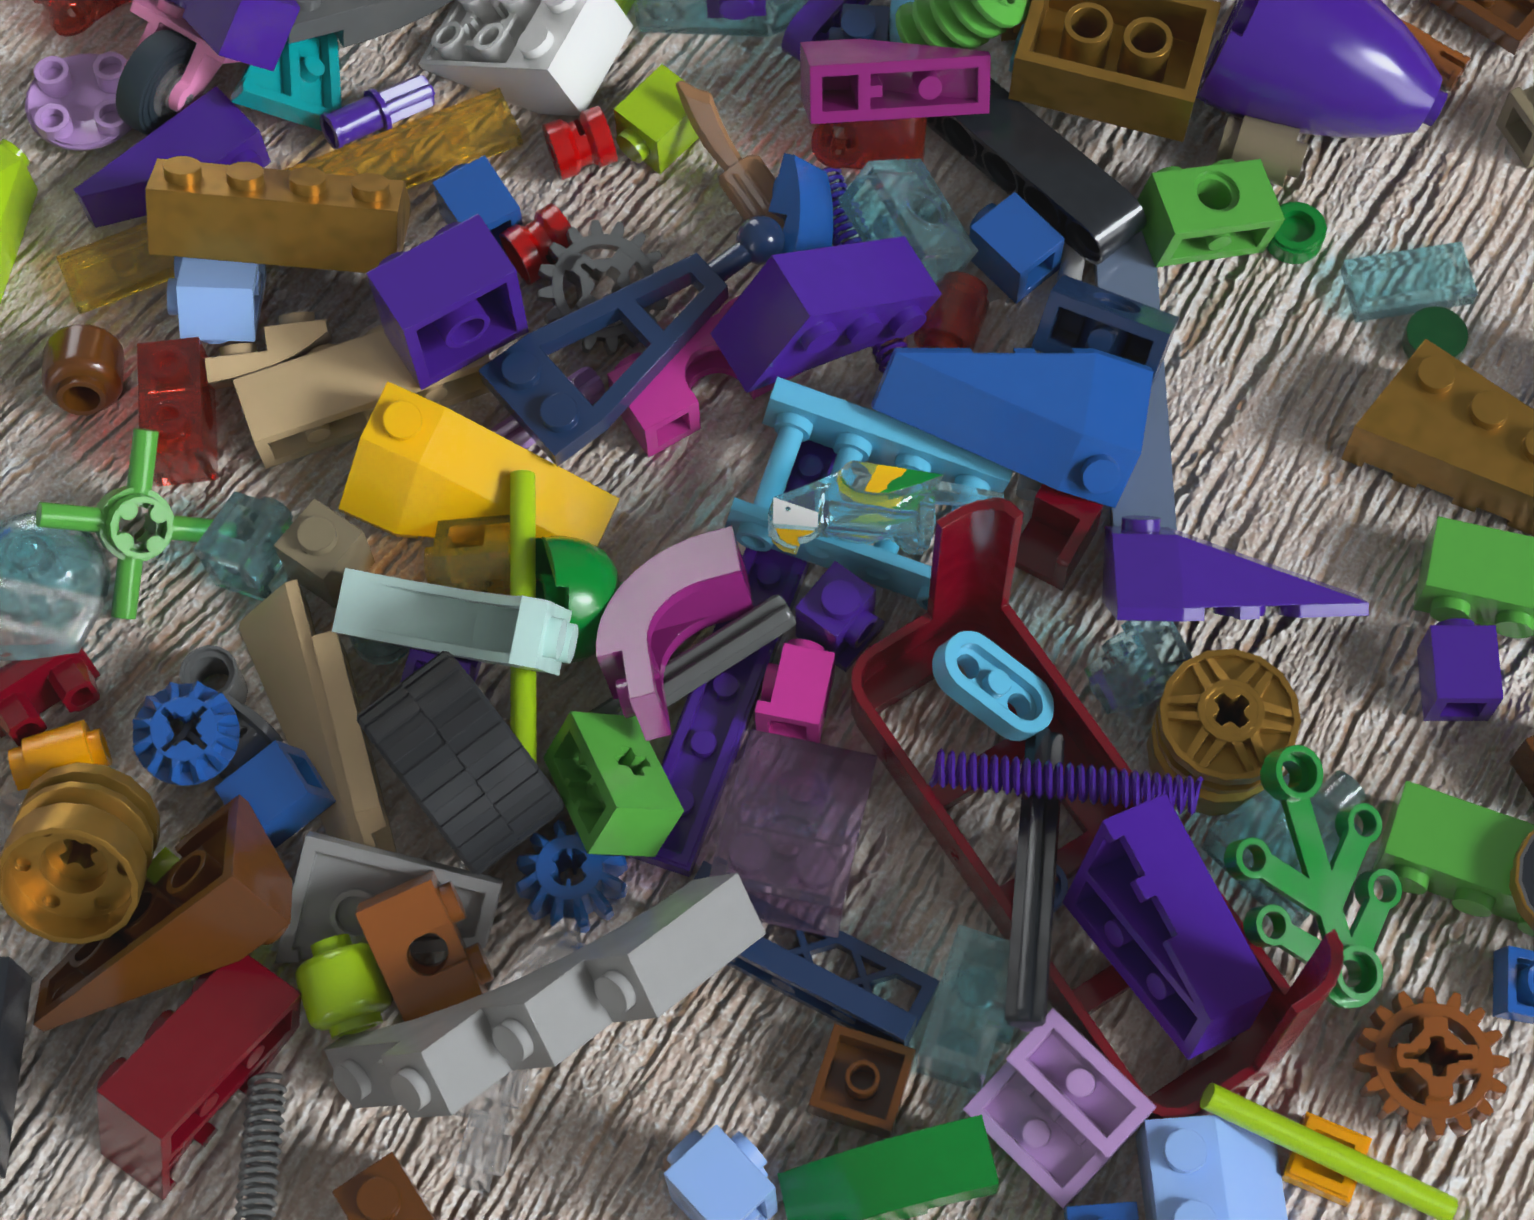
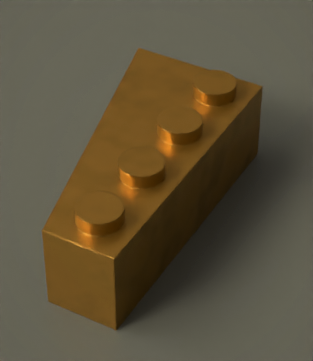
M1425 339L1354 426L1341 459L1359 467H1362L1364 462L1393 473L1391 479L1414 489L1417 484L1423 485L1453 497L1451 503L1472 512H1475L1476 508L1483 509L1507 519V526L1534 536V409Z

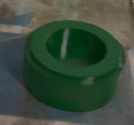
M1438 306L1426 307L1414 313L1410 318L1402 337L1403 349L1407 357L1410 358L1422 342L1427 339L1459 360L1468 341V330L1462 318L1452 310Z

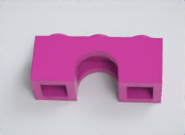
M739 296L727 302L718 314L712 316L620 415L648 458L701 429L699 401L691 390V387L699 379L716 373L727 374L738 379L710 333ZM643 352L633 353L625 357L617 364L613 371L607 374L609 388ZM799 374L786 378V380H790ZM775 383L751 391L749 394L754 400L772 390Z

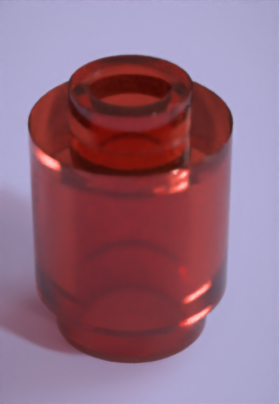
M959 271L948 272L941 281L935 283L942 295L925 313L927 320L915 331L914 341L919 348H971L974 351L990 307L987 299L988 288L983 281L971 274Z

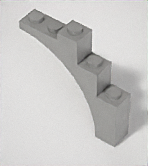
M738 873L694 879L652 908L612 932L513 982L462 1003L413 1020L376 1030L343 1035L327 1046L324 1051L334 1069V1083L340 1093L350 1101L353 1109L402 1105L407 1109L410 1118L452 1116L512 1070L555 1067L613 1022L660 1017L763 937L766 932Z

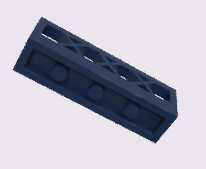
M703 861L694 879L730 873ZM741 880L753 906L761 909V911L756 912L760 922L764 923L779 918L792 925L799 947L787 950L761 937L727 965L850 1029L908 1047L939 987L940 981ZM804 932L820 939V941L807 944ZM837 948L852 956L858 978L847 981L814 964L811 956ZM863 962L880 971L867 975ZM896 978L919 990V993L908 1012L874 995L871 986Z

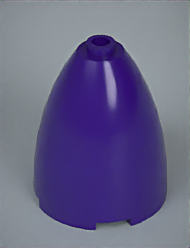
M1235 0V5L1219 40L1217 39L1203 70L1196 98L1203 101L1204 104L1244 119L1246 115L1299 128V133L1340 138H1379L1415 133L1422 123L1431 127L1437 120L1448 94L1439 90L1443 78L1424 47L1403 21L1381 0Z

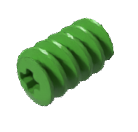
M914 0L899 6L895 14L896 28L902 43L972 50L986 44L990 38L993 39L1003 34L1008 28L1023 22L1029 13L1030 0Z

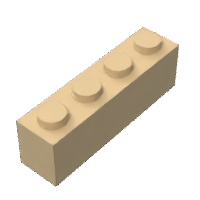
M379 325L370 329L363 336L337 345L323 344L317 346L304 356L233 379V383L253 442L265 469L361 437L387 381L445 407L489 393L490 390L482 383L478 370L491 360L488 354L427 388L420 390L385 335L383 325Z

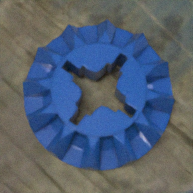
M198 680L194 683L184 684L169 682L165 689L152 696H146L143 707L137 717L132 720L133 749L140 763L155 778L172 785H196L214 778L229 765L239 744V721L232 705L222 692H217ZM170 715L173 719L179 718L185 723L190 722L194 717L197 719L200 717L201 721L197 724L196 730L202 744L206 748L202 750L196 743L192 745L185 740L179 742L176 746L172 745L170 747L169 743L172 741L174 733L167 717Z

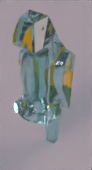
M852 460L846 463L841 470L819 481L773 497L768 511V536L772 538V542L780 550L795 555L799 550L800 544L808 543L818 537L854 544L892 541L908 554L922 555L930 546L936 526L935 505L963 506L976 500L994 497L1004 499V493L941 481L943 478L942 474Z

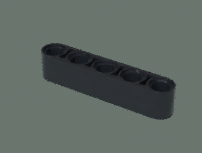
M991 77L989 113L919 118L1008 195L1016 192L1065 238L1064 242L1090 263H1102L1142 231L1147 224L1142 206L1125 187L1020 101L1008 99L1009 92Z

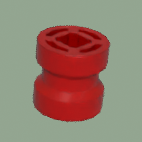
M600 106L582 111L578 119L570 122L557 119L542 124L545 142L560 180L579 175L582 167L590 164L603 167L618 162L613 137Z
M550 203L535 212L533 221L524 226L514 224L500 232L499 238L507 257L519 276L528 285H532L542 279L538 276L541 265H554L557 263L548 253L552 243L560 244L566 249L569 247L566 233L572 226L561 210L555 204Z

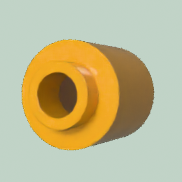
M84 719L22 738L21 746L8 750V762L12 777L23 799L32 782L52 768L76 762L112 765L110 749L102 729L90 730Z

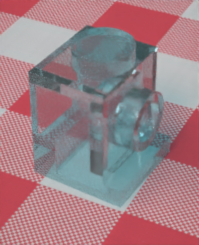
M234 491L193 549L216 586L263 601L272 594L268 585L282 566L273 545L293 523V515L285 505L274 498L264 496L261 499H257Z
M1126 621L1121 625L1124 632L1113 636L1102 645L1101 648L1105 654L1084 669L1093 694L1101 702L1107 714L1147 707L1162 696L1166 682L1181 664L1193 658L1173 621Z

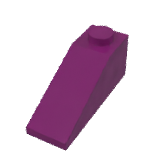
M869 39L800 42L801 101L810 124L989 113L991 55L989 51Z

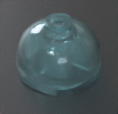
M29 510L9 517L0 524V622L13 628L17 634L27 638L53 639L68 630L71 632L78 630L87 622L85 616L93 610L97 601L102 605L108 594L111 570L104 549L90 532L37 527V510Z

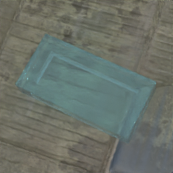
M1462 241L1344 260L1340 270L1355 323L1413 314L1420 309L1431 306L1450 308L1474 303L1478 294Z

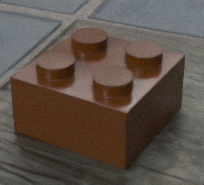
M834 1024L808 1104L809 1114L886 1139L891 1138L915 1061L916 1049Z

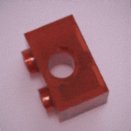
M199 337L137 343L139 428L159 431L153 477L157 487L219 480L215 389L207 380L205 358H208Z

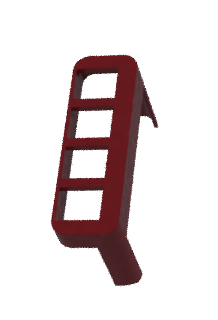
M994 497L976 500L958 507L936 521L927 613L870 646L858 657L852 670L851 714L865 739L1010 945L1015 877L999 887L947 813V810L976 792L973 791L971 785L964 791L960 787V782L954 790L949 785V782L944 788L939 785V782L933 787L929 786L878 713L935 679L932 661L935 651L941 644L957 633L974 631L986 636L1042 679L1048 686L1054 701V714L1047 727L1052 732L1061 733L1065 739L1063 776L1065 767L1069 762L1074 766V776L1076 768L1080 763L1085 768V776L1090 765L1095 767L1096 776L1101 766L1105 767L1107 776L1112 767H1115L1118 776L1120 771L1125 768L1130 777L1132 770L1010 606L1009 598L1024 513L1011 501ZM1007 702L1009 710L1017 715L1015 708ZM1004 739L983 752L988 757V768L990 759L994 754L998 757V773L1001 759L1005 755L1009 758V771L1012 759L1016 756L1019 758L1021 765L1024 760L1026 740L1013 741ZM981 753L980 755L977 756V769H978V764H979L980 756H981L983 753ZM1067 792L1065 799L1061 803L1083 832L1082 835L1057 851V865L1062 868L1067 879L1078 872L1102 821L1134 807L1133 795L1130 806L1125 808L1122 804V795L1119 805L1114 807L1111 803V794L1108 804L1103 806L1100 801V794L1097 803L1093 805L1090 802L1089 794L1086 802L1082 804L1078 794L1076 800L1071 803ZM1056 876L1055 885H1056V884L1058 883V881H1059V879H1058L1057 876ZM1221 893L1273 991L1250 1029L1231 1038L1232 1042L1150 1096H1147L1142 1091L1090 1017V1014L1130 989L1113 965H1110L1071 990L1050 960L1048 1001L1053 1008L1157 1106L1146 1120L1204 1116L1210 1112L1201 1109L1200 1101L1204 1090L1210 1083H1215L1239 1094L1268 1075L1280 1063L1333 990L1344 963L1343 944L1335 929L1324 936L1290 987L1262 947L1253 945L1246 938L1243 921Z

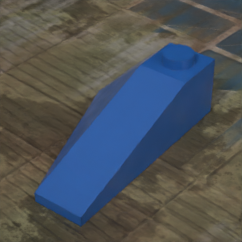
M894 348L871 406L872 409L1058 491L1116 508L1141 455L1154 372L1149 366L1094 348H1072V353H1036L1034 348H1013V353H974L971 348Z

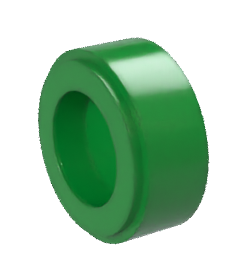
M1303 202L1281 204L1280 208L1285 220L1267 246V250L1273 257L1284 263H1306L1315 258L1323 246L1327 233L1325 219L1316 208Z

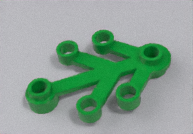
M1303 745L1280 748L1272 751L1265 758L1260 771V780L1265 791L1274 799L1281 801L1302 873L1272 855L1268 845L1256 837L1231 842L1224 852V866L1229 875L1234 879L1240 881L1257 879L1315 916L1321 939L1333 929L1336 930L1343 944V964L1348 971V981L1345 984L1341 970L1337 983L1326 1000L1339 1008H1358L1367 1004L1381 988L1383 967L1373 949L1389 910L1395 907L1402 897L1401 881L1389 869L1383 868L1361 873L1354 885L1355 897L1361 907L1349 930L1343 907L1370 843L1376 841L1382 832L1381 815L1374 806L1368 803L1354 804L1340 809L1335 817V831L1340 840L1329 864L1310 798L1317 793L1323 782L1321 761L1310 748ZM1282 766L1286 768L1289 774L1288 785L1283 779ZM1356 814L1363 822V832L1361 835L1354 827V817ZM1245 848L1253 856L1251 870L1247 869L1243 863L1242 854ZM1376 879L1380 882L1383 889L1381 900L1374 893L1373 887ZM1279 905L1256 906L1245 915L1243 929L1250 943L1262 948L1277 946L1304 964L1308 962L1321 942L1320 939L1293 925L1288 912ZM1265 915L1271 919L1273 924V932L1270 937L1265 934L1262 927Z

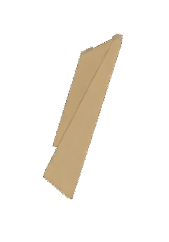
M298 580L285 582L241 620L239 625L240 633L288 745L306 752L336 800L333 805L319 815L327 835L397 853L369 739L357 722V714L361 712V707L345 647L339 634L332 632V630L316 635L309 604Z

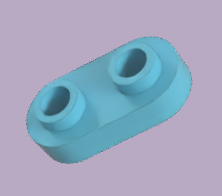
M963 631L948 639L935 651L932 670L939 687L949 697L1002 737L1013 741H1023L1042 731L1050 724L1054 714V701L1048 686L1042 679L986 636L974 631ZM958 664L964 669L966 676L960 671ZM1007 702L1015 708L1017 715L1009 710Z

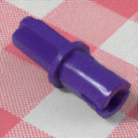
M416 75L381 91L370 88L364 91L362 99L332 112L321 114L319 118L320 125L330 146L333 149H340L345 144L375 131L386 134L392 131V124L433 107L435 104V92L424 75Z

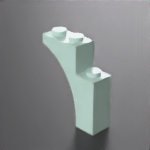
M345 568L332 632L437 654L442 651H448L458 658L559 676L562 662L570 664L573 659L578 638V625L570 623L572 611L549 600L523 595L511 596L459 589Z

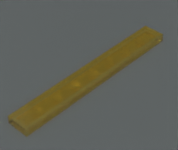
M497 88L284 170L293 171L298 168L310 167L319 169L325 174L346 176L375 173L390 180L405 181L406 188L408 189L442 176L456 165L468 164L484 155L488 158L523 144V140L500 88ZM147 222L56 256L79 314L168 281L169 278H175L174 256L149 254Z

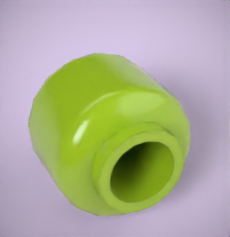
M349 933L335 935L312 944L310 948L313 957L304 961L295 972V980L301 993V1000L310 1025L316 1030H329L331 1039H339L343 1035L363 1032L382 1024L381 1013L391 1006L393 996L369 944H352Z

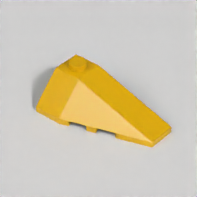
M387 381L360 437L338 510L396 537L418 539V536L450 539L455 540L456 543L477 545V542L510 545V473L516 470H529L535 473L536 538L568 536L583 539L599 547L620 498L559 466L557 467L550 461L453 410Z

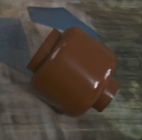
M91 324L66 326L50 335L43 351L41 375L43 392L48 399L66 412L78 416L96 414L117 402L123 390L124 349L117 337L104 328Z

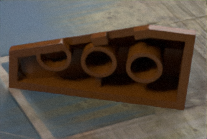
M240 794L192 829L174 847L176 852L182 857L156 883L146 876L139 903L126 926L107 939L77 944L41 980L33 1025L43 1032L240 961L262 944L270 945L283 935L291 923L293 881L246 799Z

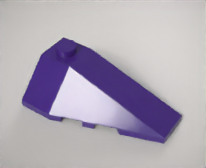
M1122 516L1121 526H1105L1102 602L1117 620L1204 621L1205 608H1213V613L1218 615L1232 616L1239 620L1260 619V616H1264L1266 606L1278 607L1279 615L1295 618L1369 616V602L1355 593L1175 529L1160 527L1161 518Z

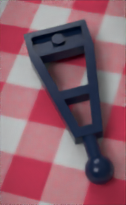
M762 215L753 216L744 221L739 227L736 243L708 264L698 253H695L527 334L478 370L482 383L558 467L604 433L729 298L726 280L749 263L764 265L771 255L782 253L785 236L781 226L770 217ZM690 285H693L699 291L698 295L665 330L643 309ZM621 320L647 349L592 406L548 355Z

